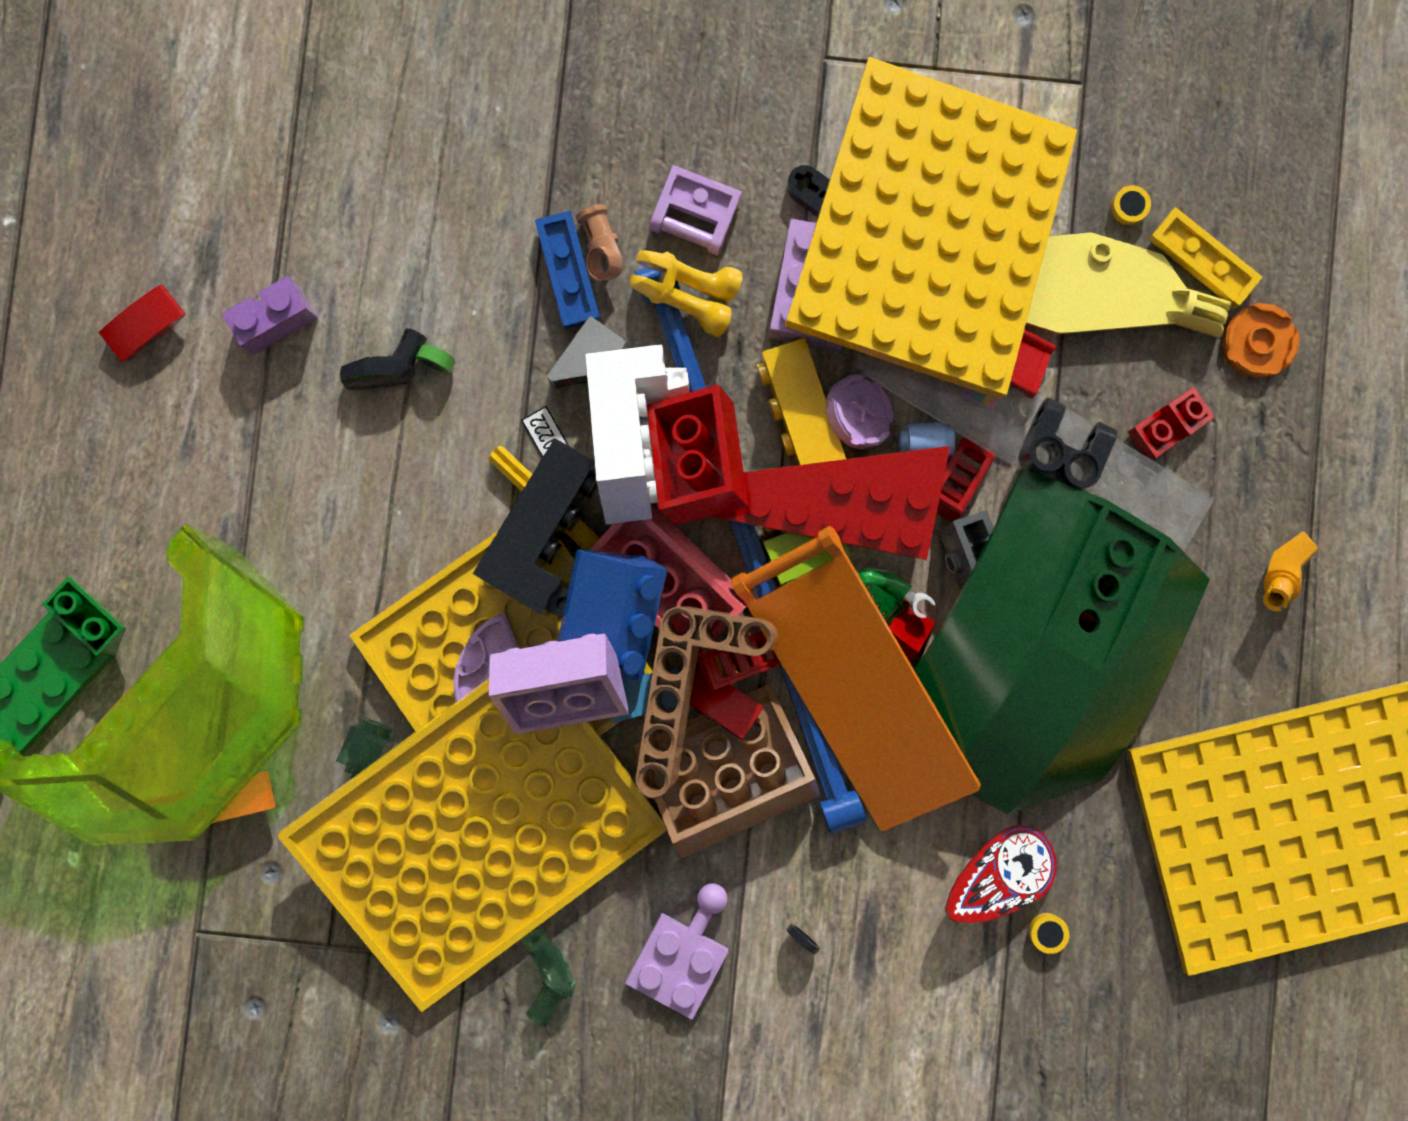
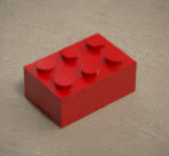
M719 384L647 404L659 511L675 525H680L749 507L734 402Z

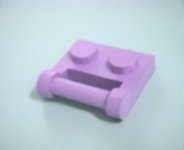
M673 165L651 218L649 230L659 234L661 231L667 232L708 248V253L718 256L742 197V191ZM673 208L717 225L714 233L705 232L667 217L669 209Z

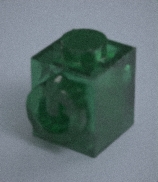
M362 717L360 724L351 725L336 762L346 765L344 771L356 776L392 749L396 737L391 736L393 729L378 721Z

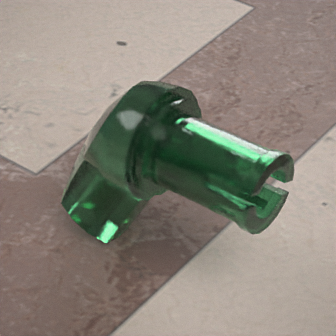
M536 929L524 937V946L539 969L541 979L543 980V987L527 1010L526 1015L537 1025L547 1027L563 999L573 996L576 984L572 971L561 950L543 929Z

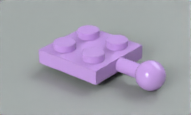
M711 883L700 889L697 896L699 909L689 927L661 913L625 984L693 1020L728 954L727 947L702 935L712 915L722 912L727 905L728 898L724 888L718 884Z

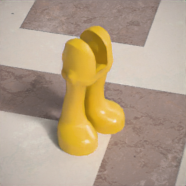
M645 250L638 252L636 262L644 267L660 272L661 275L659 282L643 276L631 275L628 283L630 287L648 297L651 303H664L688 313L699 321L700 326L706 333L714 337H720L726 331L731 319V308L729 306L697 298L674 288L675 281L703 292L715 300L728 302L737 295L741 287L742 273L740 270L733 267H724L711 274L683 264L676 260L675 256L669 252L663 254Z

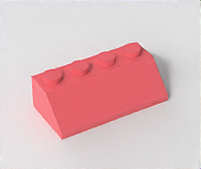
M652 503V519L614 523L589 550L645 556L667 568L655 625L659 629L663 615L667 610L674 607L689 606L739 615L747 607L733 589L731 579ZM682 613L678 614L674 620V628L679 634L685 635L690 628L689 618ZM718 619L712 624L711 633L715 639L728 627L724 621ZM699 646L698 655L703 653L706 648Z

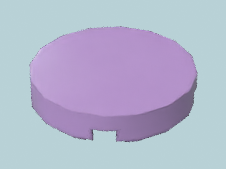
M856 374L846 376L831 387L826 399V413L830 426L837 437L848 446L862 450L873 448L888 438L891 430L888 431L889 424L893 422V410L890 399L875 381L871 383L864 379L867 376Z

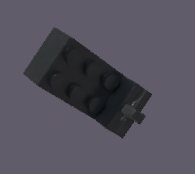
M554 438L472 574L541 615L549 616L552 613L563 617L568 594L566 589L568 583L542 568L546 562L551 565L559 555L563 546L559 543V540L565 530L571 532L577 525L582 515L579 507L584 498L591 499L598 490L595 461Z

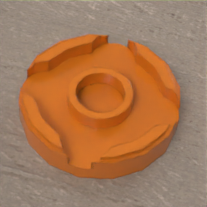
M1257 303L1245 307L1234 314L1224 327L1221 346L1225 359L1234 370L1246 377L1262 379L1276 375L1291 365L1298 353L1300 340L1298 329L1294 328L1291 322L1293 319L1290 315L1275 305Z

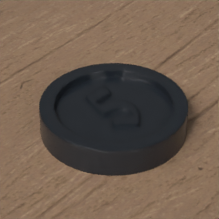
M791 923L786 929L800 945L812 954L816 955L821 949L812 938L796 925Z

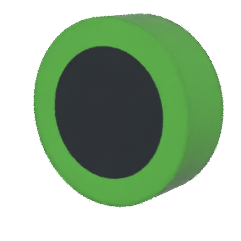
M428 344L421 345L416 355V359L421 364L444 375H450L456 363L451 355Z

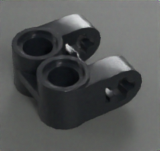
M1047 397L1040 405L1019 450V465L1022 469L1025 468L1081 490L1091 487L1101 477L1116 441L1118 431L1104 423L1097 422L1088 434L1082 450L1072 448L1056 435L1065 414L1066 406ZM1037 447H1042L1047 451L1049 456L1047 464L1038 460L1036 456ZM1072 463H1076L1081 467L1083 472L1081 480H1077L1072 475Z

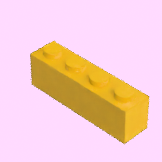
M802 338L763 351L761 354L762 363L756 365L762 385L769 384L773 399L768 400L774 420L782 421L785 434L780 435L787 457L793 455L796 465L846 459L840 439L830 426L826 413V398L806 339Z

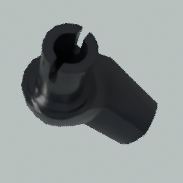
M405 328L392 356L365 357L341 366V383L349 390L390 388L406 385L416 375L413 365L421 345L426 343L427 338L414 329Z

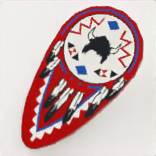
M1013 825L1001 830L978 851L957 877L945 905L947 917L955 922H986L1022 909L1042 898L1052 887L1057 873L1056 855L1052 844L1042 832L1031 826Z

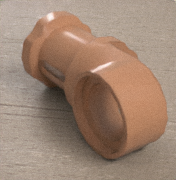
M605 204L593 205L583 209L576 215L577 222L582 224L589 242L587 244L588 254L586 257L587 272L596 281L616 279L621 274L623 264L617 246L619 242L618 236L612 232L606 217L608 212ZM603 254L606 256L608 261V269L606 273L603 272L600 264V259Z

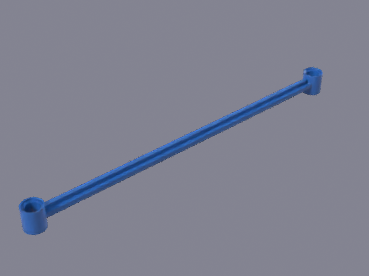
M647 267L634 271L635 275L659 282L660 272ZM675 281L674 288L680 290L679 283ZM642 295L645 303L651 302L648 297ZM664 303L654 304L675 367L687 369L689 392L706 388L679 309ZM729 521L747 573L767 564L768 562L755 526ZM773 578L754 588L758 598L777 589ZM781 664V671L827 799L819 803L830 834L833 835L867 823L856 790L847 791L833 750Z

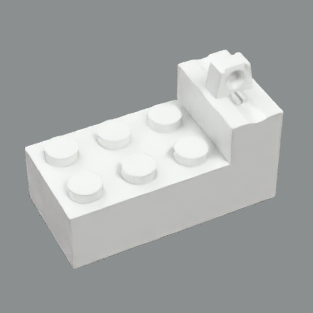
M662 345L586 354L596 480L606 524L652 519L651 503H658L654 478L647 404L689 393L687 369L665 368Z

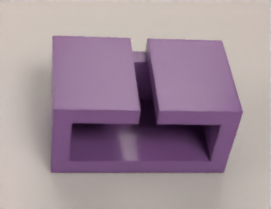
M289 276L258 292L261 300L257 301L253 297H249L221 313L239 345L253 355L318 319L301 287Z

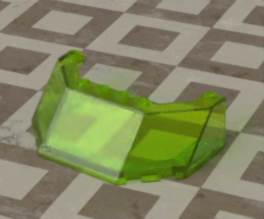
M186 523L169 541L166 549V557L169 564L183 577L180 634L70 754L56 752L55 755L32 754L31 756L23 757L9 741L0 739V792L91 846L196 841L301 725L302 709L298 708L299 685L303 684V655L300 654V632H304V616L234 546Z

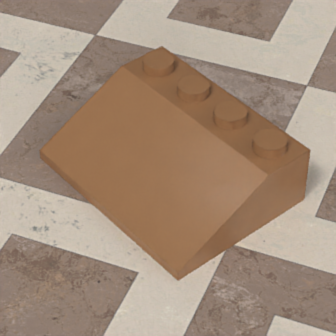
M771 684L745 694L764 708L742 740L712 719L708 720L703 715L696 716L687 721L676 785L664 795L655 798L671 841L682 858L821 796L816 779ZM663 731L655 735V740L661 748H670L671 737L669 733ZM641 742L633 745L638 758ZM651 768L649 773L650 781L657 787H663L665 783L664 774L659 769Z

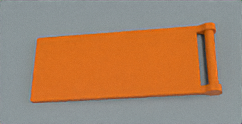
M826 527L818 532V537L748 574L740 573L731 579L733 589L745 602L753 617L767 620L775 626L778 632V641L773 651L881 831L888 830L980 790L981 784L845 553L840 538L833 527ZM825 550L833 558L759 598L755 593V587ZM760 627L761 631L767 639L766 631Z

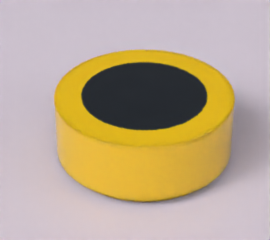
M1126 186L1113 197L1110 207L1111 213L1119 223L1129 226L1135 225L1148 215L1151 209L1150 196L1139 186Z
M1039 914L1029 925L1028 934L1030 941L1043 953H1058L1065 948L1069 941L1068 926L1055 914Z

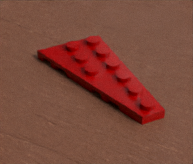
M950 446L744 472L749 507L711 517L811 538L818 537L819 531L831 526L838 534L841 544L927 561Z

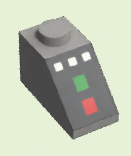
M589 316L546 377L549 383L556 388L588 383L586 354L629 349L628 343L596 319Z

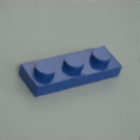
M571 210L536 219L537 231L564 329L584 325L589 316L597 321L601 320Z

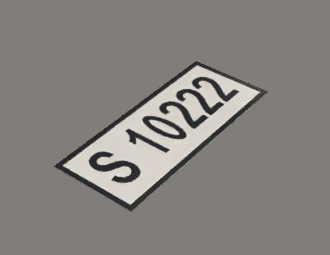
M547 406L521 419L542 458L554 438L569 446Z

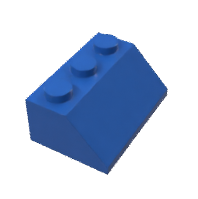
M577 550L557 641L577 639L587 634L599 635L605 633L617 655L622 680H642L667 568L645 556Z

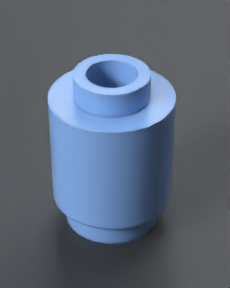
M943 422L907 423L905 431H899V452L950 446L948 456L954 455L955 435L953 426H944Z

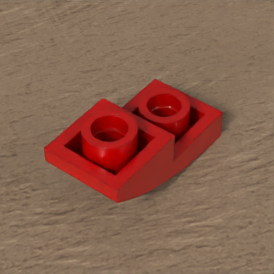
M162 284L128 306L98 333L119 360L126 362L136 356L154 338L164 336L186 313Z
M1192 387L1135 425L1127 433L1149 462L1180 440L1194 433L1215 418V416L1197 390Z
M701 667L694 676L690 707L708 720L712 719L742 740L764 707L730 684L710 692Z

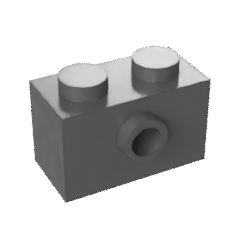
M987 510L955 520L937 530L946 552V566L949 572L955 576L960 591L970 576L994 528Z

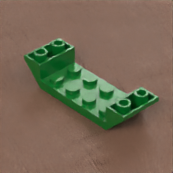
M67 576L41 604L49 612L0 663V775L21 758L116 656L126 627L71 576Z

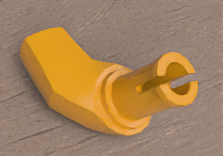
M1304 531L1275 550L1270 559L1263 583L1265 591L1263 603L1269 610L1278 612L1282 610V606L1284 609L1287 608L1289 602L1295 600L1301 592L1302 567L1319 551L1317 545Z

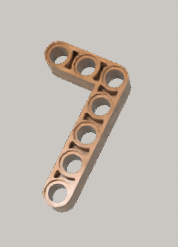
M689 606L671 608L663 615L660 623L636 772V785L643 795L649 798H657L667 793L676 785L699 646L759 656L770 652L777 644L778 632L771 622L759 618ZM680 613L685 614L690 621L689 631L685 635L679 634L674 628L675 617ZM718 619L727 624L729 631L727 638L722 642L716 640L711 633L712 624ZM755 626H759L766 631L767 642L763 648L754 647L749 640L750 630ZM672 652L679 653L684 660V666L680 673L673 672L668 666V657ZM665 691L673 692L676 695L678 705L674 711L667 710L662 704L661 698ZM659 729L669 733L671 737L669 749H663L657 744L655 735ZM651 768L659 769L664 774L665 783L663 787H657L650 781L649 773Z

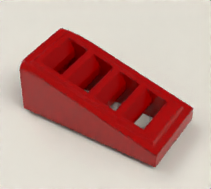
M963 437L956 447L954 455L950 457L946 464L937 514L950 522L957 520L962 515L996 455ZM964 454L981 464L980 467L976 468L961 459V455ZM954 467L973 477L972 480L954 471ZM947 480L965 490L962 494L945 482Z
M762 631L749 636V640L754 647L763 648L766 645L767 639ZM712 649L699 654L697 657L710 692L781 665L773 649L759 656L748 655L752 668H750L745 654L731 652L738 673H736L728 651ZM717 656L719 657L726 678H722L721 672L715 659V657Z

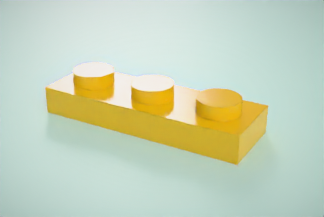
M1176 207L1170 211L1148 238L1150 242L1221 299L1231 301V307L1234 309L1241 305L1263 278Z

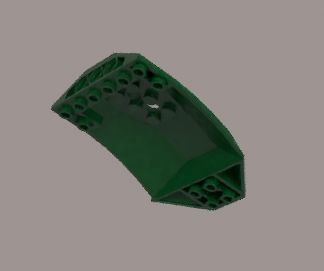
M1025 468L1020 470L997 522L958 598L914 669L981 784L980 790L971 795L1005 814H1012L1102 781L1130 744L1163 686L1183 645L1210 580L1169 536L1107 499ZM1102 576L1107 578L1111 585V593L1108 597L1103 596L1098 589V581ZM1084 610L1092 612L1096 618V627L1090 633L1084 631L1079 624V616Z

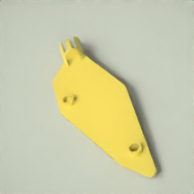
M1092 232L1049 236L1026 324L1057 334L1175 324L1220 338L1224 330L1223 325L1227 321V311L1230 310L1231 301L1187 289L1163 254Z

